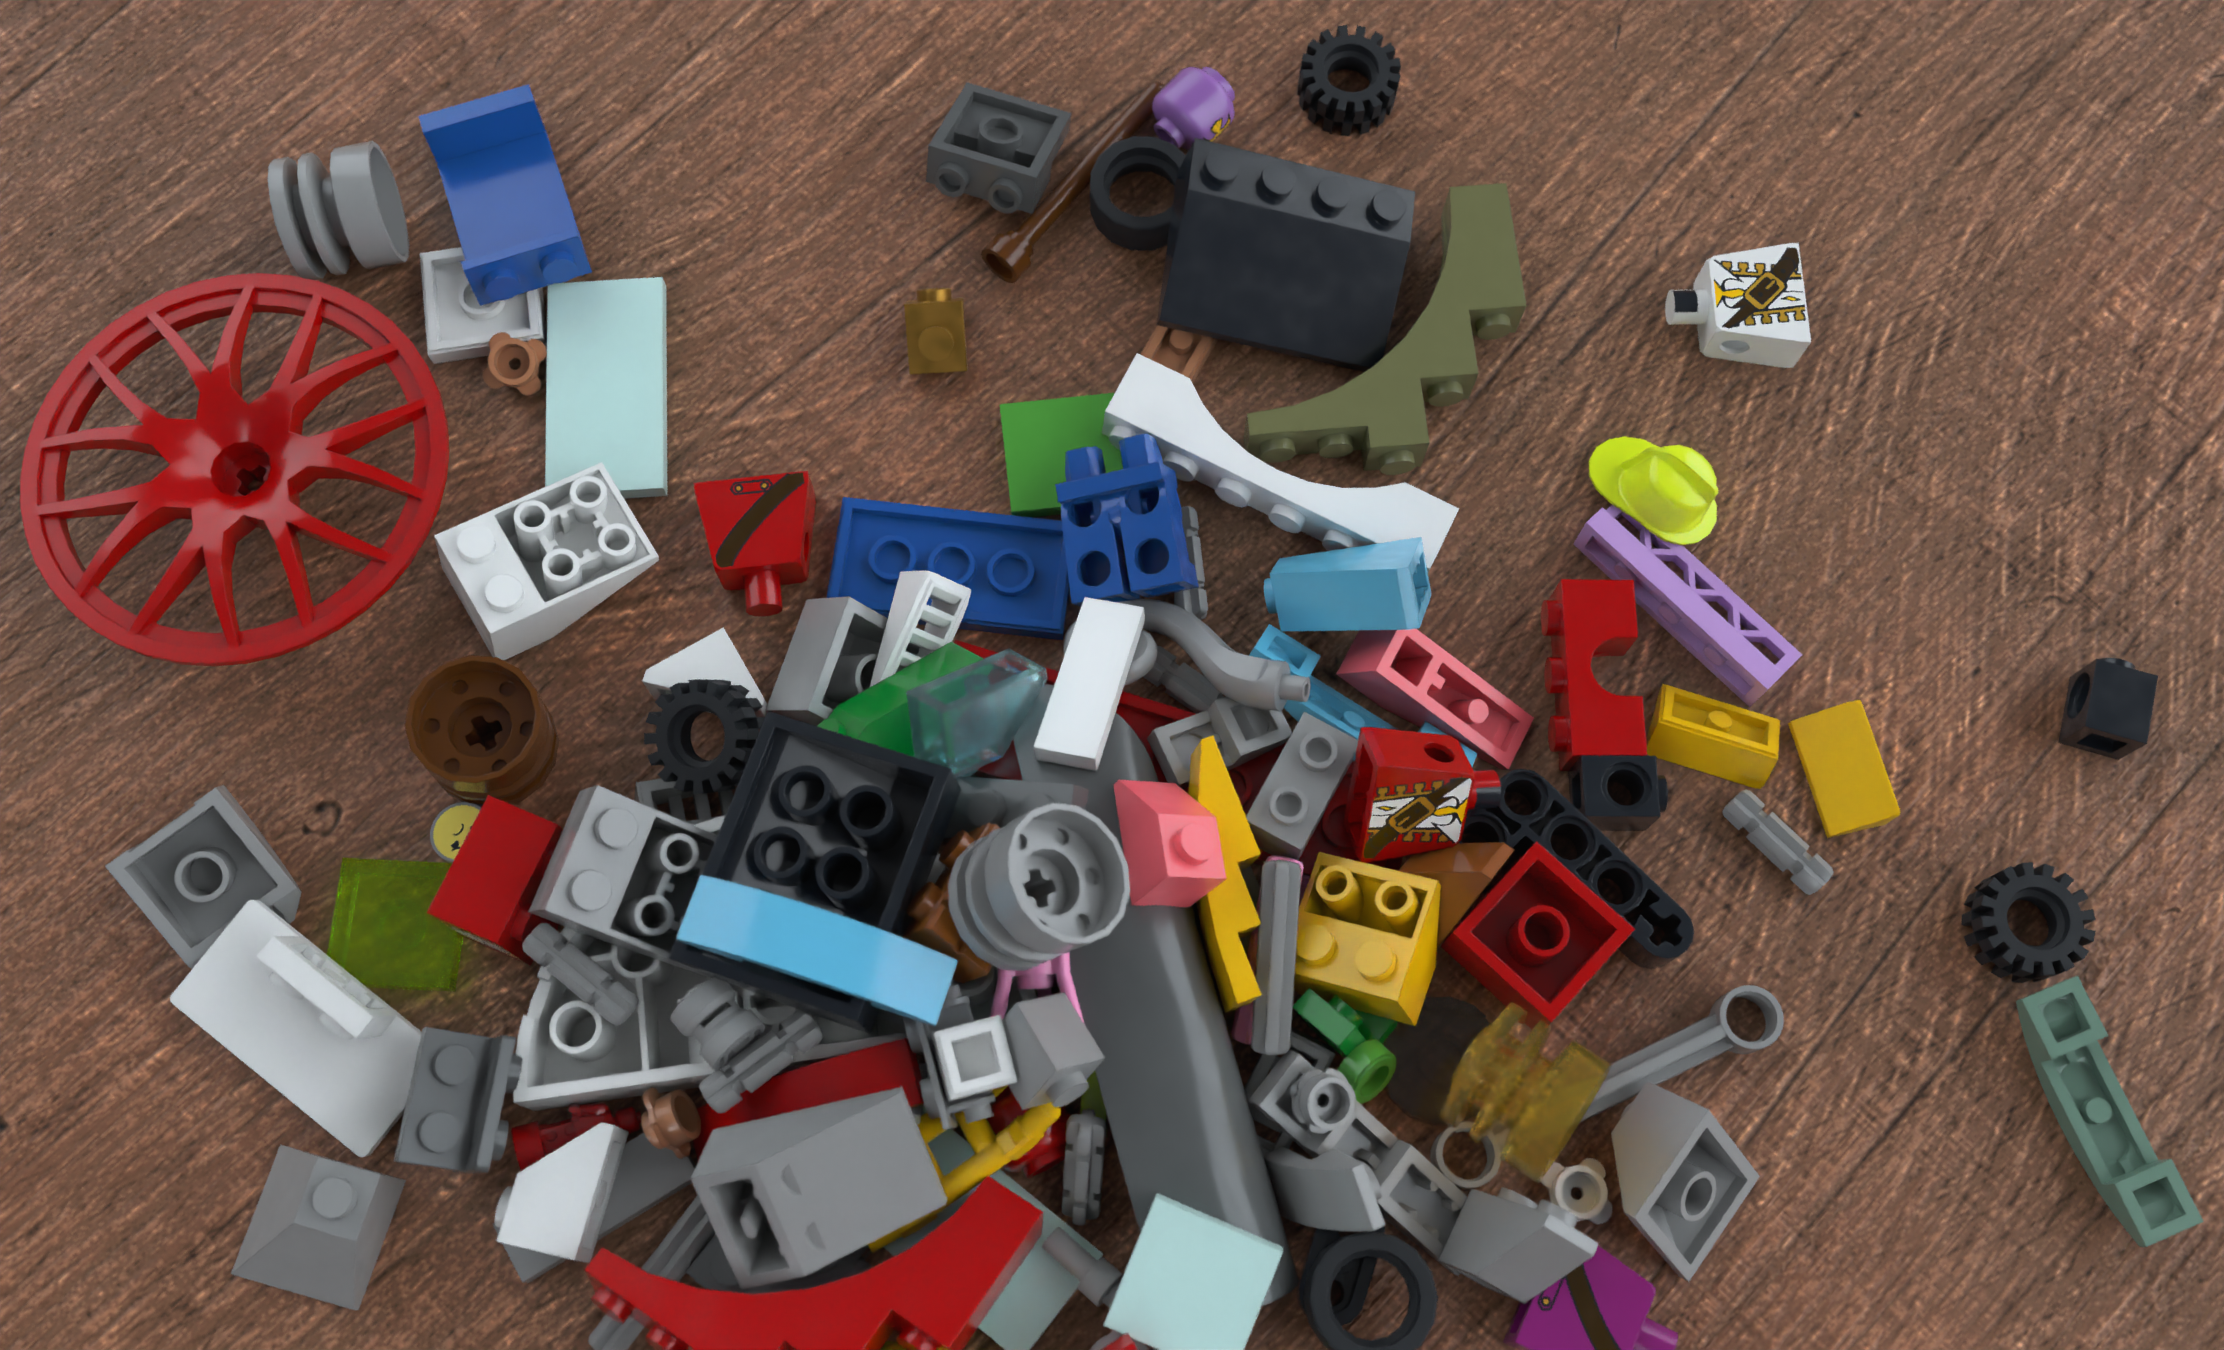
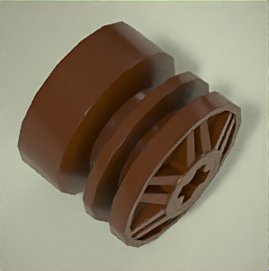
M468 655L446 661L423 677L408 701L404 726L410 749L450 796L462 802L473 803L482 807L488 795L509 804L521 802L544 784L556 764L559 738L552 715L543 703L536 688L523 672L498 657ZM493 732L497 745L492 749L486 750L483 737Z

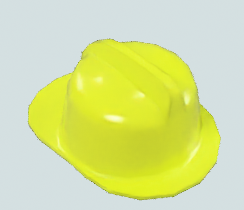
M1619 437L1608 439L1597 446L1589 459V477L1595 489L1608 502L1638 521L1649 532L1663 541L1678 545L1695 544L1711 533L1717 521V504L1714 499L1719 490L1717 478L1710 463L1694 449L1682 445L1659 447L1644 439Z

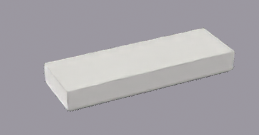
M1084 597L1033 747L1036 760L1097 771L1145 622L1144 607Z

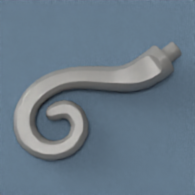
M1153 599L1117 602L1144 607L1145 622L1125 685H1129L1144 677L1156 662L1157 644L1151 634L1146 632L1151 631L1165 635L1176 642L1190 656L1215 689L1235 702L1258 709L1281 711L1287 700L1300 702L1308 700L1311 688L1309 677L1291 675L1289 664L1286 661L1264 659L1236 652L1208 625L1183 608ZM1076 621L1069 627L1065 635L1063 645L1064 656Z

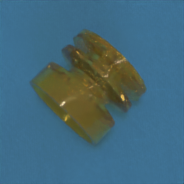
M1511 1002L1497 1019L1480 1031L1461 1059L1451 1079L1450 1092L1441 1110L1440 1119L1455 1128L1464 1120L1471 1109L1476 1106L1480 1111L1468 1138L1476 1143L1489 1135L1499 1122L1510 1130L1504 1141L1500 1159L1538 1184L1549 1171L1576 1130L1603 1085L1613 1064L1575 1040L1565 1046L1555 1059L1551 1061L1542 1055L1550 1034L1551 1025L1541 1020L1530 1031L1523 1042L1518 1040L1517 1036L1527 1018L1528 1010L1515 1002Z

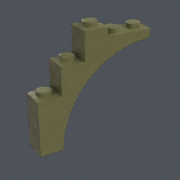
M1507 183L1449 188L1441 215L1443 256L1438 283L1429 304L1405 338L1376 365L1336 390L1293 406L1247 413L1243 440L1244 448L1248 453L1261 458L1265 462L1277 463L1287 461L1300 454L1319 453L1320 456L1325 458H1338L1352 453L1353 450H1361L1363 471L1380 470L1381 473L1386 475H1399L1407 473L1415 467H1421L1430 443L1424 402H1429L1433 406L1444 407L1459 403L1463 399H1469L1479 374L1473 336L1477 335L1480 339L1492 340L1516 332L1526 308Z

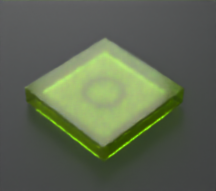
M342 858L327 955L366 987L455 992L463 936L426 913L452 863Z

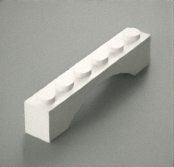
M1136 353L1105 410L1102 434L1109 436V441L1117 449L1120 450L1119 441L1123 438L1149 434L1156 439L1163 464L1175 471L1176 478L1183 481H1193L1195 479L1215 489V493L1225 502L1237 507H1246L1248 505L1267 514L1269 520L1280 529L1291 533L1302 531L1322 541L1323 547L1328 551L1422 537L1427 571L1429 572L1459 508L1405 482L1377 488H1341L1308 482L1279 471L1248 453L1222 430L1203 405L1190 378Z

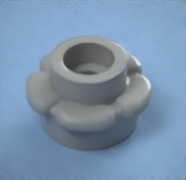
M1327 1068L1324 1072H1321L1319 1069H1311L1298 1080V1093L1292 1098V1110L1298 1122L1308 1124L1309 1130L1314 1133L1326 1134L1328 1131L1344 1127L1351 1120L1356 1108V1097L1353 1088L1341 1072L1332 1068ZM1325 1094L1326 1102L1324 1105L1319 1106L1317 1099L1319 1095Z

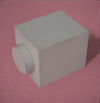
M1065 992L1017 1002L1002 1019L1017 1078L1016 1083L1009 1084L1008 1086L1022 1109L1050 1102L1054 1107H1062L1079 1098L1088 1089L1087 1078L1101 1064L1105 1057Z

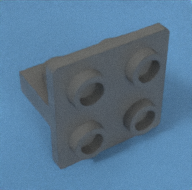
M431 1027L422 1029L393 1162L453 1170L455 1173L474 1174L487 1173L491 1160H501L509 1128L508 1121L500 1120L505 1093H514L522 1068V1057L513 1053L516 1037L500 1035L491 1038Z

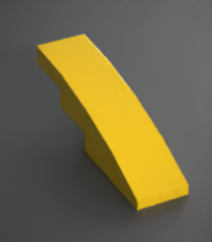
M1212 735L1201 739L1191 754L1189 795L1216 817L1226 880L1198 900L1196 907L1204 948L1225 1013L1249 1005L1262 995L1240 941V938L1250 935L1261 925L1240 871L1248 868L1261 853L1215 738Z

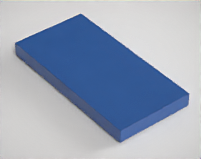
M843 497L826 598L850 596L888 618L900 572L925 570L934 572L972 590L968 606L958 629L1063 640L1070 586L1061 521ZM929 598L927 605L931 606L932 599ZM919 619L918 624L926 625V622Z

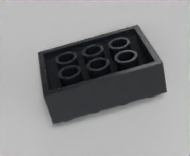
M1195 138L1177 172L1157 325L1365 372L1384 356L1411 242L1415 191Z
M768 711L702 875L796 900L902 937L913 919L906 913V910L915 894L927 883L961 788L951 768ZM675 940L669 955V959L799 1010H805L812 1015L869 1034L872 1033L880 1008L872 1006L869 1001L746 960L740 962Z

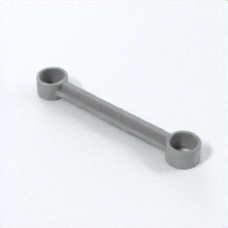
M1753 985L1737 987L1715 1001L1708 1017L1485 1125L1471 1121L1458 1122L1451 1125L1435 1138L1431 1147L1430 1161L1461 1191L1483 1186L1497 1174L1501 1161L1638 1095L1647 1081L1659 1085L1726 1051L1737 1054H1750L1771 1045L1778 1039L1783 1029L1784 1016L1782 1008L1777 999L1761 987ZM1740 997L1751 1000L1763 1012L1766 1027L1759 1040H1742L1729 1028L1726 1010L1733 998ZM1454 1132L1471 1133L1479 1138L1485 1146L1487 1163L1484 1171L1475 1179L1459 1178L1445 1166L1443 1146L1445 1141Z

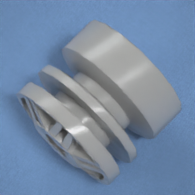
M368 141L334 148L330 155V175L320 158L312 152L302 154L298 159V164L289 157L273 159L269 164L268 188L274 222L289 260L301 278L311 280L322 279L327 272V268L330 273L335 275L346 274L350 268V247L362 267L367 269L407 261L409 257V237L405 213L394 175L378 144Z
M1051 803L1031 810L1009 822L1005 827L994 830L987 836L972 842L955 860L948 882L949 911L959 936L978 958L1003 970L1026 971L1109 935L1124 917L1130 895L1128 864L1117 838L1098 817L1077 805Z

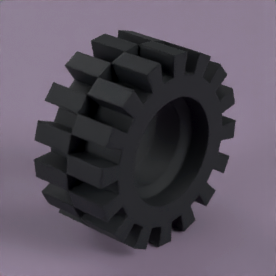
M1347 25L1337 26L1336 37H1333L1329 29L1320 33L1319 43L1313 39L1308 44L1306 54L1303 53L1297 95H1300L1299 105L1302 111L1309 109L1308 119L1313 124H1316L1321 118L1324 119L1322 130L1331 133L1334 125L1342 126L1341 136H1350L1352 126H1357L1361 135L1369 132L1371 122L1378 127L1384 122L1385 115H1390L1401 74H1399L1401 63L1399 58L1394 59L1396 49L1391 43L1381 48L1383 35L1375 31L1372 37L1368 39L1365 37L1366 27L1357 25L1355 35L1348 34ZM1337 70H1353L1364 75L1369 80L1370 85L1362 91L1346 92L1334 87L1328 81V76Z
M696 679L688 680L689 683H677L669 687L673 694H661L655 701L662 708V711L649 712L646 723L657 725L656 733H644L645 745H657L658 751L647 755L651 766L664 765L665 767L657 775L664 782L676 781L674 789L682 792L693 791V794H703L736 789L735 785L739 784L759 734V729H761L765 717H756L755 712L763 706L757 698H745L749 692L748 689L742 685H731V681ZM704 712L715 714L721 720L725 732V741L721 753L710 761L700 758L695 753L691 743L693 722L697 716Z
M2033 862L2021 863L2015 867L2010 866L1981 881L1974 887L1978 891L1968 895L1964 905L1972 908V910L1962 914L1961 926L1973 927V932L1964 936L1967 947L1978 943L1983 950L1974 958L1981 965L1992 961L1995 963L1991 971L1992 974L2000 978L2012 974V982L2025 983L2032 979L2033 982L2041 981L2075 967L2073 963L2083 960L2089 952L2082 946L2094 942L2096 931L2084 929V925L2096 919L2093 909L2081 911L2078 903L2089 899L2085 891L2081 889L2071 894L2067 889L2074 881L2072 877L2064 873L2054 878L2052 875L2055 867L2042 864L2033 868ZM2025 900L2032 902L2045 916L2048 924V936L2040 946L2026 945L2019 941L2012 933L2007 921V911L2014 901Z

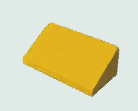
M1662 684L1646 740L1647 754L1745 786L1761 789L1778 761L1780 720Z
M1861 700L1846 702L1788 723L1827 838L1886 825L1900 815L1899 805Z

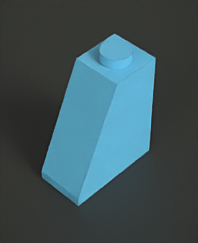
M1422 537L1279 558L1270 572V578L1264 580L1266 606L1270 614H1278L1281 632L1416 629L1421 626L1432 595Z

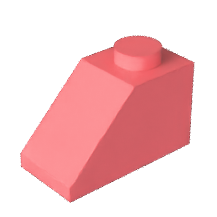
M1118 780L1113 784L1123 853L1129 870L1131 906L1163 905L1190 907L1226 880L1217 821L1212 813L1176 783Z

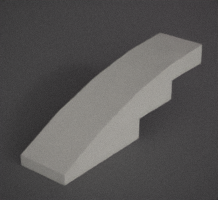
M1288 1050L1248 1101L1313 1159L1331 1149H1335L1360 1162L1366 1163L1375 1174L1381 1188V1198L1377 1200L1383 1218L1447 1270L1459 1276V1272L1438 1260L1467 1196L1411 1144L1394 1136L1357 1100L1355 1112L1351 1120L1340 1129L1328 1131L1326 1134H1318L1310 1131L1308 1124L1298 1122L1292 1110V1098L1298 1093L1297 1082L1304 1073L1315 1068L1299 1053ZM1325 1094L1319 1095L1317 1099L1318 1105L1322 1106L1326 1102Z

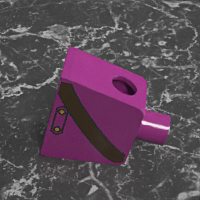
M1598 1245L1593 1257L1528 1302H1519L1503 1343L1520 1350H1675L1678 1333L1646 1317L1654 1299L1656 1288Z

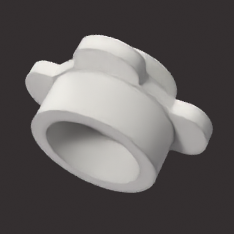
M1587 1158L1579 1165L1563 1167L1559 1163H1551L1543 1169L1541 1182L1548 1188L1551 1203L1571 1212L1578 1217V1221L1590 1220L1594 1224H1602L1612 1214V1205L1607 1200L1608 1192L1604 1181L1605 1169L1599 1161ZM1573 1187H1578L1582 1191V1197L1579 1200H1575L1571 1196V1189Z

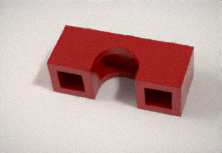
M1561 579L1549 600L1543 601L1541 608L1542 633L1544 636H1551L1552 657H1547L1545 663V689L1548 694H1555L1556 715H1551L1549 719L1548 743L1551 752H1558L1559 770L1569 771L1581 755L1647 756L1643 696H1621L1608 692L1598 684L1591 667V661L1594 658L1601 656H1624L1638 638L1634 580Z

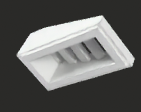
M925 570L901 571L869 688L895 674L899 665L907 667L952 642L965 614L972 590L934 572ZM929 598L932 599L931 606L927 605ZM919 619L926 622L924 631L916 628ZM909 643L920 647L918 656L906 652Z

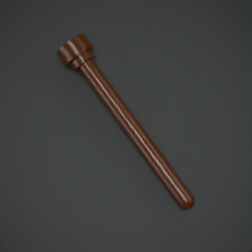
M1158 81L1152 82L1142 91L1016 231L1008 230L1005 234H997L982 250L981 256L983 261L996 276L1008 283H1015L1031 265L1030 257L1034 253L1032 246L1088 186L1091 171L1099 155L1112 144L1132 137L1153 114L1152 103L1158 92L1165 86L1163 83Z

